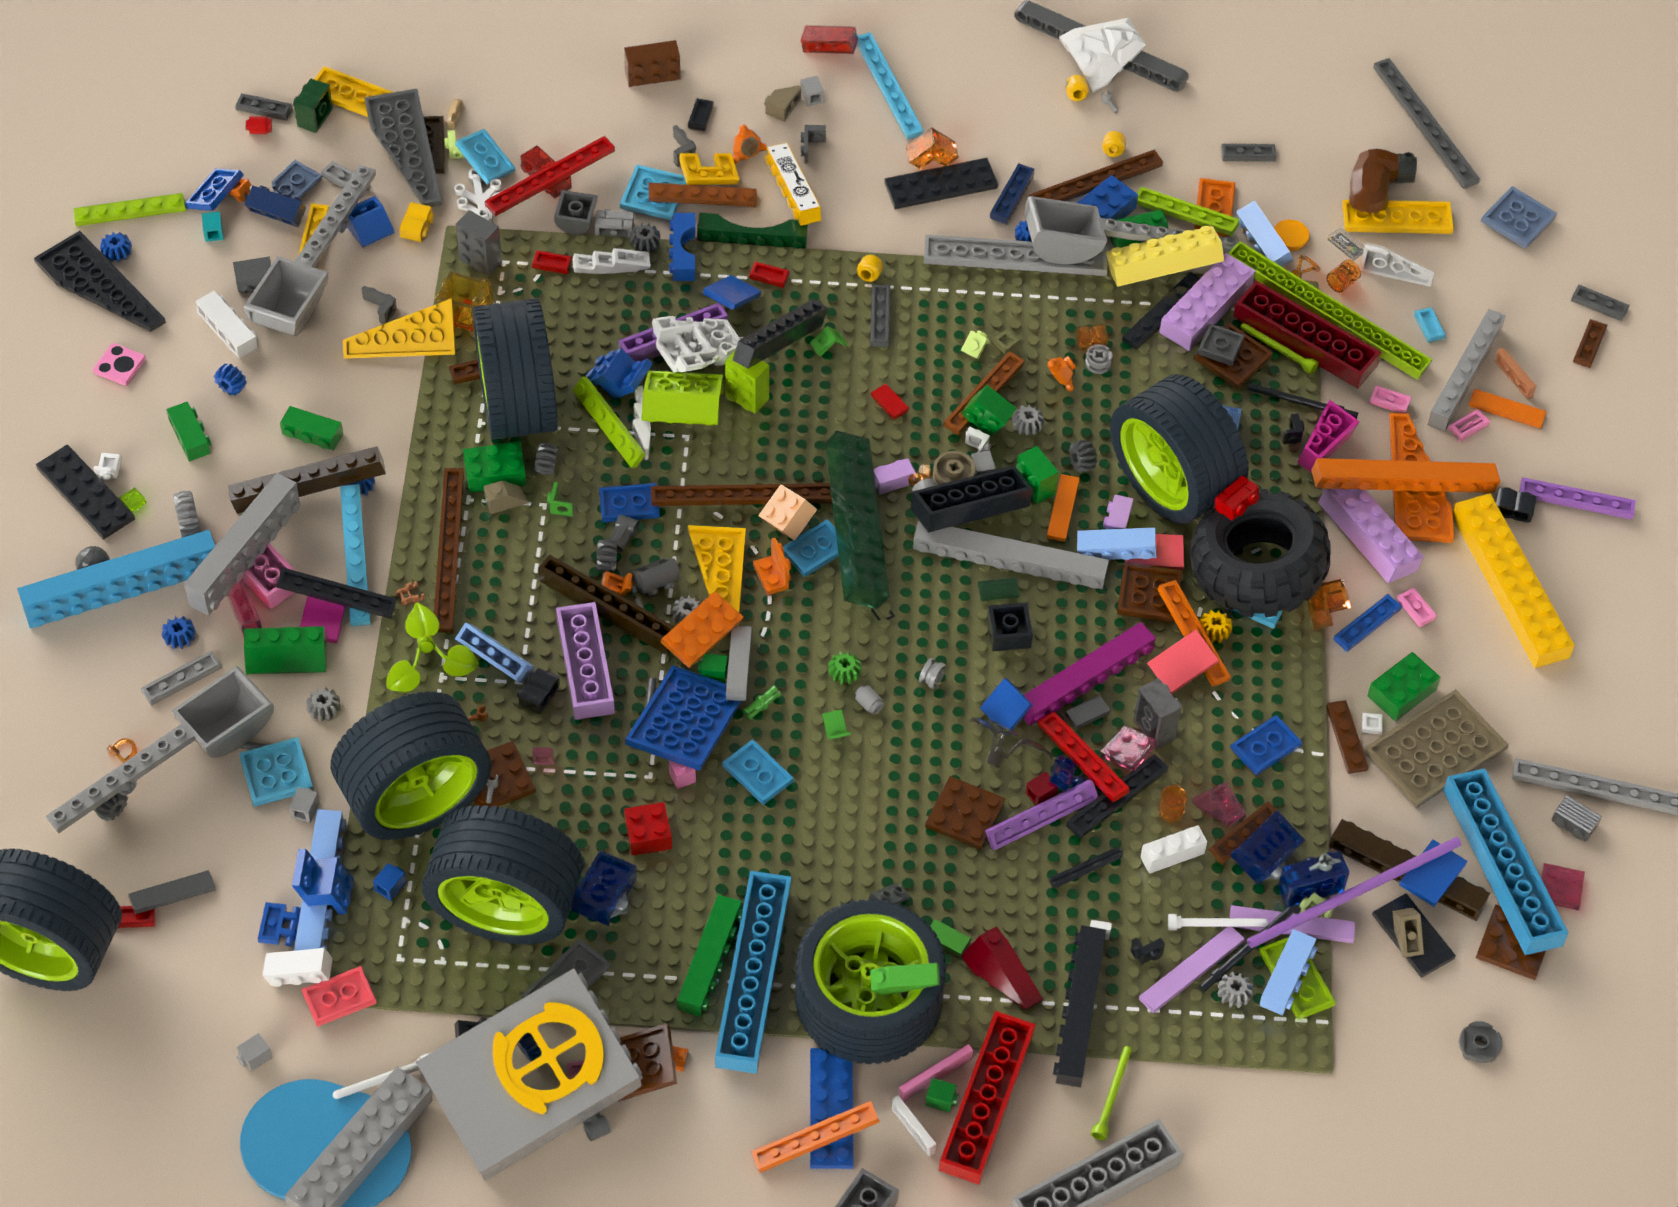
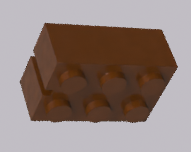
M676 40L624 47L625 74L629 87L681 80L680 53Z

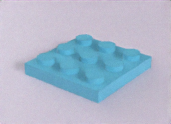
M636 164L621 199L620 209L672 220L673 213L676 212L679 203L649 201L648 185L649 182L687 185L685 177Z
M298 737L239 753L254 807L293 797L298 787L314 790Z

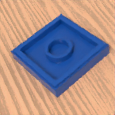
M1004 678L980 709L1006 735H1009L1033 704L1007 678Z

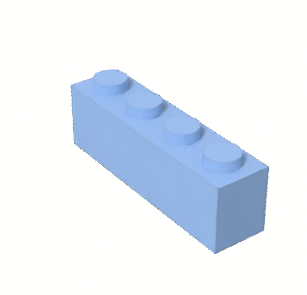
M1255 200L1236 212L1240 221L1239 226L1241 229L1245 228L1247 230L1245 234L1250 242L1254 241L1256 243L1254 247L1257 252L1262 253L1281 267L1293 261L1289 249Z
M1155 528L1078 531L1077 551L1079 554L1108 560L1157 558Z
M465 622L455 640L467 646L474 653L518 682L525 684L529 675L535 669L532 664L469 623Z
M1295 929L1292 930L1262 994L1259 1006L1282 1016L1286 1009L1290 1010L1294 1001L1292 997L1293 992L1298 993L1302 984L1300 977L1301 975L1306 976L1310 966L1307 962L1309 958L1313 959L1318 948L1314 947L1316 938Z

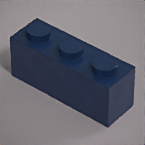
M262 185L259 187L252 186L244 204L251 212L295 227L299 226L306 210L301 199L294 196L292 198L286 197L280 191L271 192L269 188Z

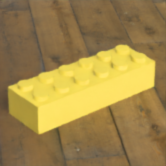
M1203 226L1197 230H1186L1180 234H1170L1163 238L1149 239L1147 242L1132 243L1126 247H1115L1112 250L1106 251L1109 271L1117 287L1224 261L1222 241L1213 226Z

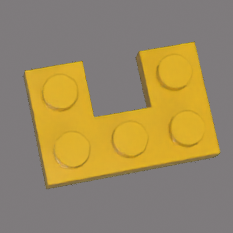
M680 153L679 161L687 185H738L740 179L731 153H714L713 161L715 167H701L697 153Z

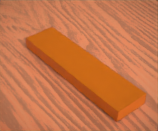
M1475 388L1469 402V407L1539 429L1542 427L1547 412Z
M1061 474L1046 539L1066 542L1079 477Z

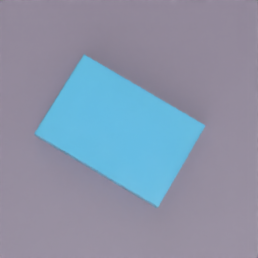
M485 129L457 140L455 143L486 184H489L493 179L505 177L516 170L515 166Z

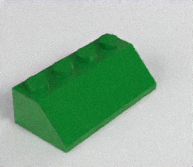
M325 627L244 629L246 675L326 672L327 634Z

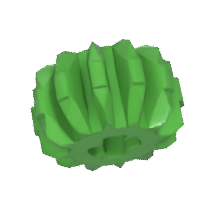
M840 651L839 656L833 655L832 660L828 663L829 676L833 677L834 682L839 680L841 685L844 682L850 685L851 680L857 681L858 676L862 672L860 660H857L856 654L850 656L849 651L844 655Z

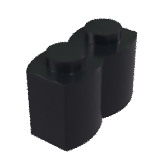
M1508 487L1499 488L1495 503L1504 518L1531 522L1536 496L1529 492H1517Z
M538 668L529 675L528 683L519 689L517 697L519 705L541 714L550 699L557 692L560 686V678Z

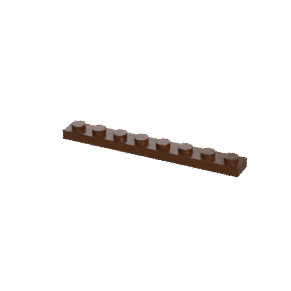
M1154 149L1029 194L1028 197L1068 201L1091 192L1111 175L1123 181L1162 167L1163 161Z

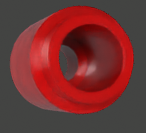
M249 116V120H246V131H249V134L267 135V133H272V119L264 116Z

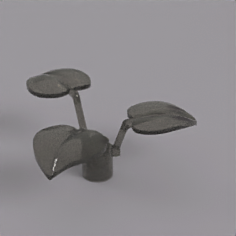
M972 717L969 721L976 722L990 729L993 733L992 744L985 762L999 768L1003 759H1008L1009 755L1020 745H1029L1044 751L1051 760L1053 758V755L1043 745L1026 738H1022L1005 753L1006 748L1001 746L1005 734L1018 737L1015 731L993 719L985 721ZM998 733H1001L1000 738H999V740H998V743L995 744V743H996V739H997V734H998Z

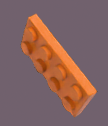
M714 591L661 639V643L690 669L743 620V616Z

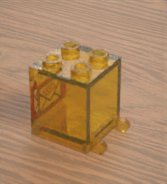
M450 271L447 278H444L442 281L440 292L437 291L435 295V302L438 304L453 298L454 326L474 332L473 307L494 304L492 283L486 278L480 280Z

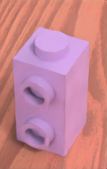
M908 458L897 460L894 463L873 469L872 478H870L871 485L874 489H877L879 495L915 484V471Z
M1114 495L1113 502L1109 501L1107 513L1110 514L1109 517L1105 516L1103 528H1106V530L1127 529L1133 498Z

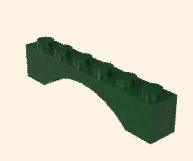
M699 212L697 241L792 247L795 249L806 248L808 224L800 226L798 220L789 219L775 226L752 228L734 224L719 214Z

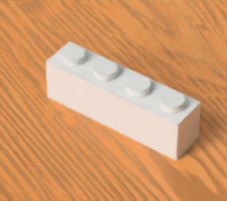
M212 291L195 301L198 314L239 359L258 348L256 333L248 329L246 322L242 318L239 319L232 307L229 308L223 296H219L215 291Z

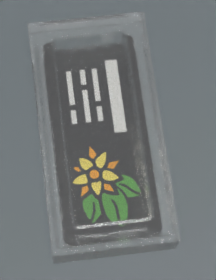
M1339 227L1328 236L1327 240L1353 261L1364 252L1365 246L1342 227Z

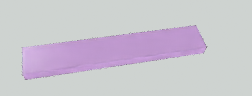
M1231 905L1229 918H1265L1271 923L1282 912ZM1315 917L1293 929L1316 939L1353 943L1355 922ZM1234 927V928H1242V929L1262 931L1265 927ZM1293 929L1282 934L1290 935Z
M1233 927L1225 928L1141 994L1139 1000L1154 1014L1244 943L1245 939Z

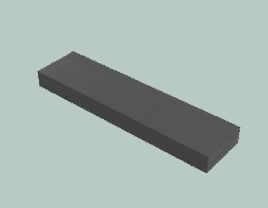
M872 284L870 346L889 347L890 285Z
M209 870L135 891L128 895L134 913L138 914L215 891L216 886Z

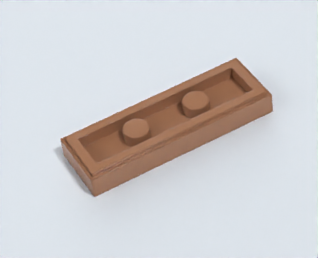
M1503 347L1498 349L1494 362L1526 399L1532 398L1535 393L1536 384Z

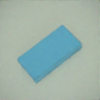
M1432 307L1414 312V317L1428 343L1445 339L1446 334Z

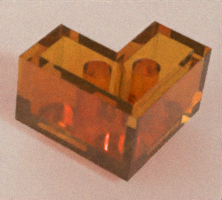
M932 127L905 146L909 163L920 170L933 160L943 166H948L959 158L955 141Z
M1344 578L1322 583L1316 594L1308 601L1309 614L1314 630L1334 626L1332 612L1351 608Z

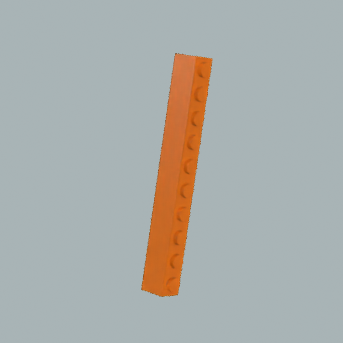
M1317 458L1311 469L1315 487L1324 489L1494 493L1501 482L1495 463Z

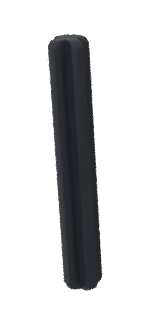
M1115 847L1050 877L1049 883L1052 888L1060 887L1121 859L1123 852L1120 847Z

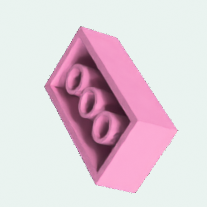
M270 543L266 546L264 553L256 558L253 566L248 568L243 574L242 580L269 609H272L295 594V592L276 588L282 567L294 569Z

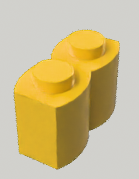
M410 202L399 228L400 237L422 242L423 238H426L428 235L429 224H432L435 214L432 213V207Z

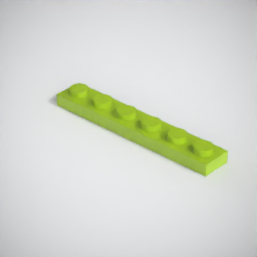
M1140 187L1137 192V205L1154 211L1162 210L1163 214L1202 227L1213 226L1215 231L1229 236L1234 234L1240 224L1237 218L1144 187Z
M183 193L73 208L76 226L186 211Z
M581 377L572 391L631 468H637L646 453L588 377Z

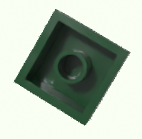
M310 78L307 84L303 85L302 91L293 101L297 127L317 133L333 110L329 84Z

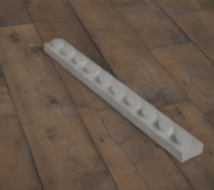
M1515 758L1512 779L1678 815V793Z

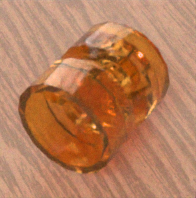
M1346 259L1327 274L1326 280L1334 291L1341 293L1360 279L1361 271L1354 261Z
M1105 324L1093 325L1092 328L1089 325L1078 326L1077 339L1079 349L1088 350L1091 346L1097 344L1107 346L1108 337Z
M1170 785L1161 792L1158 813L1163 820L1176 822L1183 817L1187 794L1182 787Z

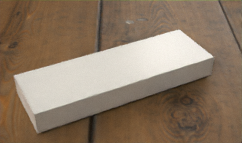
M899 1095L893 1098L891 1110L926 1155L930 1157L935 1154V1141Z

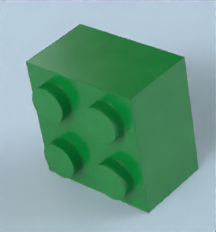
M986 385L971 398L961 414L965 416L967 421L975 424L983 433L991 437L1007 423L1016 407L990 386Z
M1035 446L1019 454L1016 468L1033 488L1031 499L1038 504L1056 495L1059 472L1039 447Z

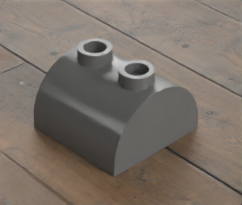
M562 190L554 215V222L557 227L570 234H583L587 232L595 210L597 195Z
M270 256L233 262L238 292L242 291L243 294H251L253 289H256L271 266Z
M664 557L630 571L633 582L641 594L646 593L647 596L657 594V588L662 586L665 589L676 586L675 581L680 579L678 565L673 558Z

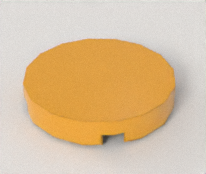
M1289 219L1279 222L1274 227L1289 251H1298L1304 245H1307L1309 230L1303 223Z

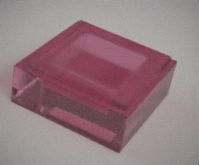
M533 747V764H554L553 748Z

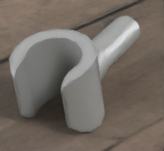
M1108 90V95L1102 92V102L1109 104L1114 113H1117L1118 109L1112 101V91Z
M497 774L495 780H490L489 777L486 784L488 787L486 803H491L493 791L499 785Z

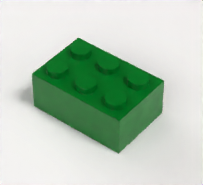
M520 441L463 449L469 493L484 491V486L499 481L526 486Z
M1412 651L1370 684L1367 696L1396 722L1435 692L1441 677Z

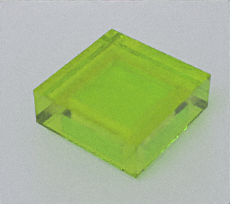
M135 487L119 497L131 512L147 503L144 496Z

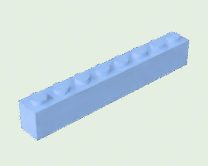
M317 809L310 851L314 859L338 857L341 861L339 849H343L344 837L341 836L342 831H346L347 824L346 819H343L342 811ZM302 899L294 951L326 949L324 942L329 938L327 923L332 920L330 905L307 906Z

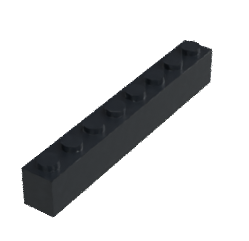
M812 299L738 341L733 361L747 369L751 368L822 327L828 307L823 305L821 301Z
M1081 925L1080 933L1076 932L1074 945H1078L1077 951L1072 952L1071 963H1074L1075 966L1074 969L1069 971L1068 981L1072 982L1071 988L1067 987L1065 1000H1069L1068 1006H1064L1062 1018L1066 1019L1065 1025L1061 1024L1059 1037H1062L1063 1040L1062 1044L1058 1043L1056 1056H1060L1059 1063H1054L1053 1075H1057L1056 1084L1079 1088L1082 1085L1106 929Z

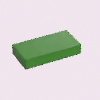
M936 919L931 924L932 931L934 930L937 934L941 946L961 957L971 942V938Z

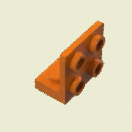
M776 538L771 539V556L753 561V567L767 596L789 589V581H791L789 570H791L790 561L788 558L785 559L783 546L781 543L778 544Z

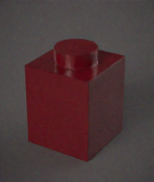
M1044 772L1026 783L1025 794L1036 806L1057 796L1058 783L1053 776Z

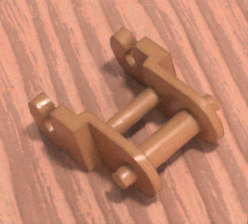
M417 581L414 582V585L410 582L406 584V587L396 591L395 594L400 596L402 606L412 602L415 604L425 599L424 593L421 594V597L418 594L414 596L410 593V590L418 587Z

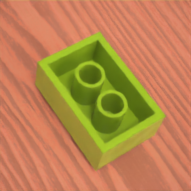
M734 351L725 361V396L729 400L740 404L744 409L756 414L769 400V364L761 361L747 369L733 361Z

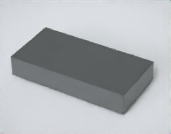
M1100 695L1066 711V716L1075 729L1110 714V708Z

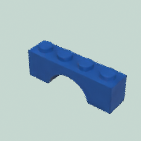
M673 213V220H670V231H673V234H670V245H673V248H669V259H673V263L669 262V274H673V281H695V255L683 249V245L686 242L695 239V213Z

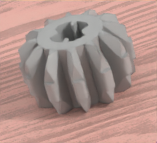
M1030 404L1028 407L1022 405L1020 409H1016L1012 417L1014 430H1019V435L1026 433L1027 437L1030 433L1035 436L1037 432H1041L1045 420L1042 411H1038L1037 406L1031 408Z
M690 595L687 598L681 596L680 601H675L672 609L674 621L680 623L703 601H699L697 596L693 599Z
M327 687L323 691L317 688V693L311 692L310 697L306 701L307 711L313 719L318 718L320 722L324 718L330 721V716L336 717L337 711H340L341 708L340 697L336 695L334 690L329 691Z
M1231 972L1230 976L1224 975L1222 981L1218 983V997H1222V1004L1228 1002L1230 1008L1233 1004L1238 1009L1241 1007V1004L1247 1005L1249 999L1253 996V984L1249 983V977L1242 978V973L1235 976Z

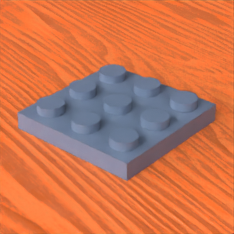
M1512 186L1482 216L1481 222L1526 249L1556 218L1557 213Z

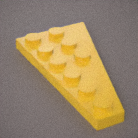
M453 298L343 339L344 359L455 355Z
M688 525V532L708 596L716 591L735 610L740 612L746 528Z

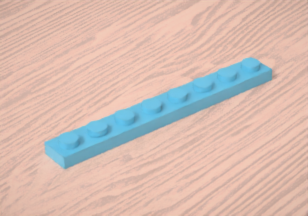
M869 32L855 36L854 41L906 139L923 136L924 130L872 33Z
M360 485L340 486L347 585L368 591ZM349 608L351 626L371 625L370 613Z

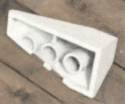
M1369 243L1365 244L1359 271L1431 287L1434 272L1385 247Z

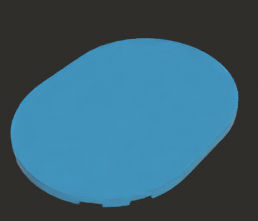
M317 1079L296 1080L269 1091L252 1107L242 1126L240 1151L248 1174L264 1191L286 1200L285 1194L371 1095L356 1092L335 1099L333 1092L344 1088V1086ZM408 1130L342 1207H376L399 1188L408 1172L412 1151Z

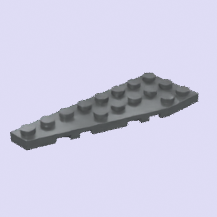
M411 89L364 97L371 131L420 203L431 207L442 205L418 90Z

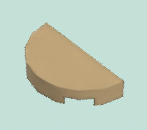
M453 99L449 109L447 129H455L463 107L462 100Z

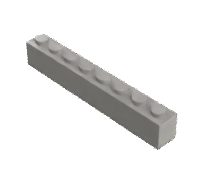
M1491 309L1487 310L1432 408L1427 425L1445 432L1502 330L1506 315Z

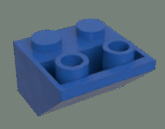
M376 196L357 203L348 216L347 228L362 247L395 233L384 206Z

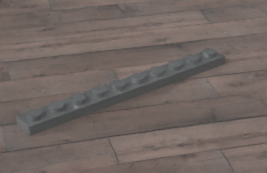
M1387 58L1374 63L1373 68L1463 189L1479 184V176L1391 59Z

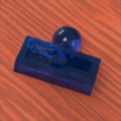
M1059 754L1055 759L1049 781L1066 792L1070 786L1073 788L1080 785L1086 779L1082 776L1075 777L1076 765L1069 758Z

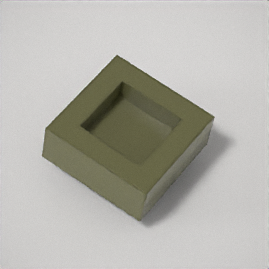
M1006 329L993 338V344L1004 354H1007L1019 345V340Z

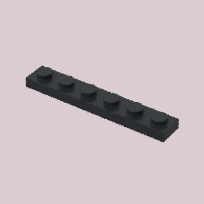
M1189 272L1123 335L1122 341L1138 350L1160 329L1161 319L1200 278Z
M284 567L281 569L276 588L389 619L392 618L397 603L396 598Z
M1155 754L1121 779L1129 787V793L1115 802H1112L1103 793L1068 820L1066 827L1079 839L1083 838L1168 771V766Z

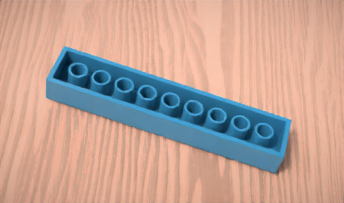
M206 530L19 587L17 590L29 627H40L46 623L59 621L72 615H79L85 611L98 609L111 603H118L124 599L137 597L150 591H156L160 588L186 581L213 550L215 544L210 530Z
M1486 769L1448 776L1443 791L1524 954L1528 955L1563 947L1568 931Z
M750 871L715 1053V1068L755 1074L758 1072L791 892L790 876Z

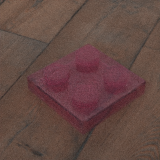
M1124 726L1101 750V756L1134 772L1156 748L1157 740Z
M1544 863L1541 879L1554 905L1579 910L1585 872Z

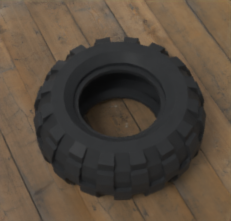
M1259 489V500L1257 503L1251 504L1246 508L1243 515H1238L1233 520L1216 511L1214 504L1209 513H1205L1194 531L1195 535L1191 540V565L1193 575L1198 580V585L1221 608L1229 612L1236 609L1241 613V616L1253 617L1254 613L1265 614L1266 618L1277 616L1278 611L1284 609L1291 612L1299 608L1303 600L1309 601L1316 594L1330 568L1331 544L1328 538V530L1323 521L1310 505L1302 499L1295 501L1291 494L1279 491L1278 494H1272L1268 492V489ZM1258 542L1273 543L1288 551L1281 558L1268 563H1250L1233 555L1240 548Z

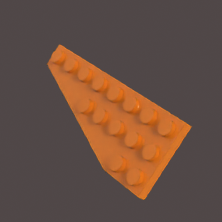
M1389 414L1391 460L1430 461L1428 455L1423 450L1422 442L1417 437V431L1409 414ZM1392 490L1394 523L1410 541L1453 543L1452 506L1447 501L1444 491Z

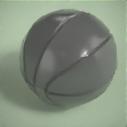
M89 546L82 549L75 560L76 569L108 561L110 558L102 548Z

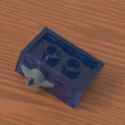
M1276 810L1230 856L1258 885L1264 880H1278L1285 875V860L1305 839Z
M599 851L576 889L571 904V911L607 926L610 925L615 916L627 914V895L637 880V866Z
M1341 851L1335 853L1328 852L1316 858L1309 857L1302 862L1283 866L1278 890L1286 908L1299 905L1305 897L1309 898L1313 893L1324 898L1344 892L1350 871Z

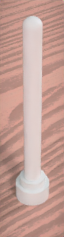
M1168 914V931H1177V929H1181V926L1266 927L1269 924L1265 918H1181L1177 914Z
M427 1053V1054H424V1055H421L420 1058L417 1059L416 1061H418V1060H420L421 1058L427 1056L428 1053ZM416 1062L401 1067L408 1074L420 1070ZM393 1070L333 1092V1097L339 1099L379 1085L386 1080Z

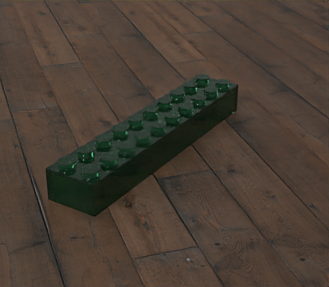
M836 430L825 443L844 601L878 609L890 595L870 440Z

